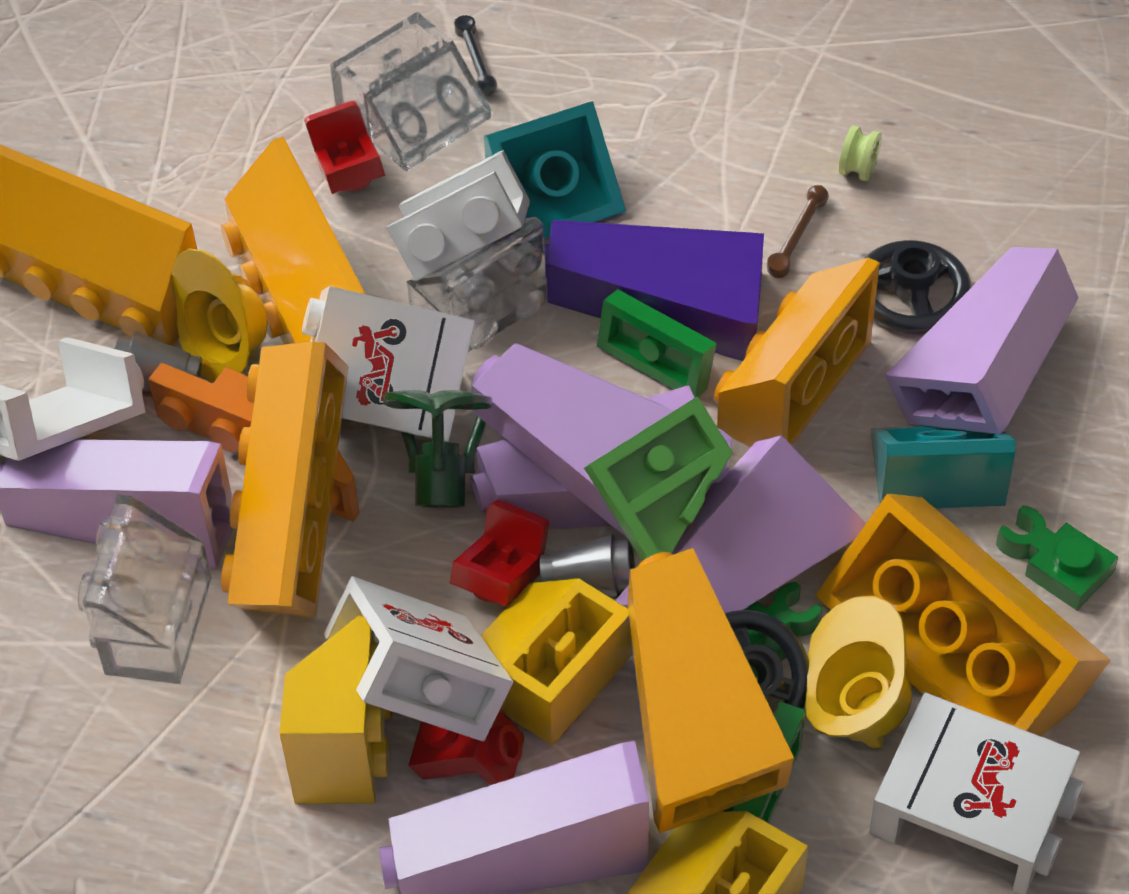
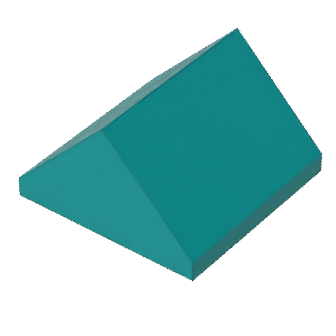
M593 101L484 135L485 159L504 150L530 200L523 227L511 232L518 246L550 237L552 220L595 222L626 211Z
M932 426L871 428L879 504L886 494L923 497L934 508L1006 506L1016 453V439L1005 431L1001 434Z

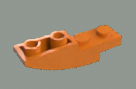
M161 362L148 379L157 417L173 429L179 431L189 430L211 439L213 442L221 443L222 449L226 451H238L242 429L244 427H251L254 403L249 402L247 399L248 376L226 366L215 382L211 383ZM338 450L330 514L333 513L354 522L360 513L355 478Z

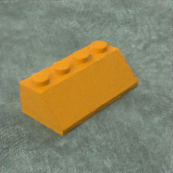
M284 136L272 140L224 198L229 222L221 225V232L231 258L241 256L244 262L240 264L242 277L249 281L253 290L258 296L260 295L264 303L263 305L267 313V333L269 337L273 339L280 336L284 345L310 342L311 336L302 334L304 316L310 298L320 299L321 291L328 286L365 294Z
M0 144V279L3 278L22 286L40 299H52L68 306L88 320H100L121 329L129 337H133L135 332L173 346L178 340L179 334L172 284V266L178 254L190 248L197 249L192 223Z
M312 341L261 347L259 365L252 364L249 370L247 399L249 402L254 403L251 427H244L242 429L238 447L239 463L246 466L243 490H236L234 492L230 506V526L232 529H237L234 554L226 555L221 574L222 591L229 593L227 604L239 609L317 618L349 366L324 342Z
M886 494L815 594L830 610L836 605L854 597L875 596L889 602L902 617L906 635V673L909 682L922 694L926 692L1038 736L1044 735L1074 710L1111 661L923 497Z

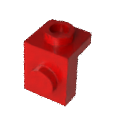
M352 100L305 117L304 123L318 165L331 194L340 191H357L368 186L372 180L386 176L380 156L367 132L360 107L356 101Z
M495 500L487 508L483 536L453 561L449 583L473 593L480 600L498 603L506 607L529 583L533 582L540 575V557L545 554L550 526L548 519L502 500Z
M499 710L484 742L421 721L408 766L423 780L478 773L489 785L497 784L514 778L518 762L522 756L524 734L501 710Z

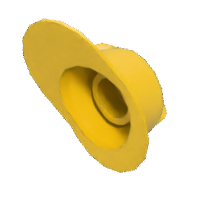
M190 248L178 254L172 266V284L177 309L179 342L183 351L189 352L194 356L203 357L201 375L211 382H215L226 366L243 373L247 367L249 356L259 348L266 337L268 328L267 313L261 298L253 290L249 281L240 275L232 274L217 257L210 253Z
M875 596L854 597L836 605L821 619L811 636L808 650L809 670L805 700L806 716L815 730L830 737H847L855 741H863L870 748L878 749L883 747L885 736L899 727L908 715L912 703L911 684L906 673V635L902 617L889 602Z

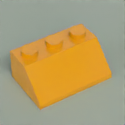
M866 258L813 273L797 293L791 291L786 295L778 309L776 320L766 332L760 330L755 334L747 348L743 362L735 371H726L718 382L713 397L714 402L718 404V429L723 430L731 438L749 447H752L757 441L781 435L791 445L795 443L871 342L880 262Z

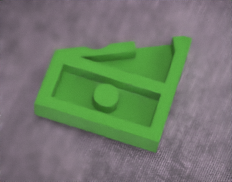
M697 396L584 467V469L643 561L657 553L673 552L686 527L693 522L705 501V494L712 482L718 479L733 451Z

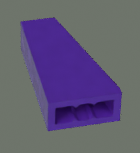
M552 220L549 244L539 243L536 276L537 278L547 279V300L550 304L601 319L604 299L618 289L716 342L715 353L743 361L747 348L758 329L764 233Z

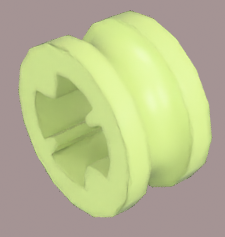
M852 125L843 144L839 161V174L848 176L850 172L854 171L859 174V180L869 181L880 152L882 133L872 131L871 134L865 135L862 133L861 127Z

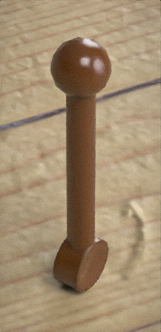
M814 185L808 189L806 194L808 202L780 252L768 257L767 272L772 277L782 278L789 273L790 256L817 208L824 206L828 201V191L822 185Z

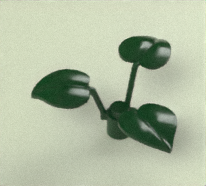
M400 390L384 393L383 404L387 407L394 409H423L432 414V442L422 443V455L419 454L414 435L401 432L409 458V473H415V506L431 508L465 507V473H474V458L486 422L479 416H476L462 456L459 455V443L444 442V411L447 409H489L492 407V398L482 394L458 390H443L433 394L421 390Z

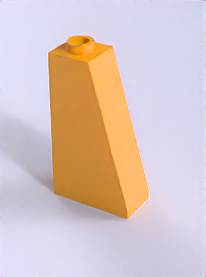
M691 548L676 554L661 552L646 558L636 568L630 569L627 603L653 818L660 834L787 787L794 756L694 549Z

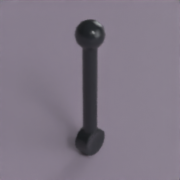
M468 15L459 16L454 21L455 33L465 40L478 76L476 81L477 91L482 95L489 96L496 91L497 81L494 76L488 74L474 37L476 32L475 19Z

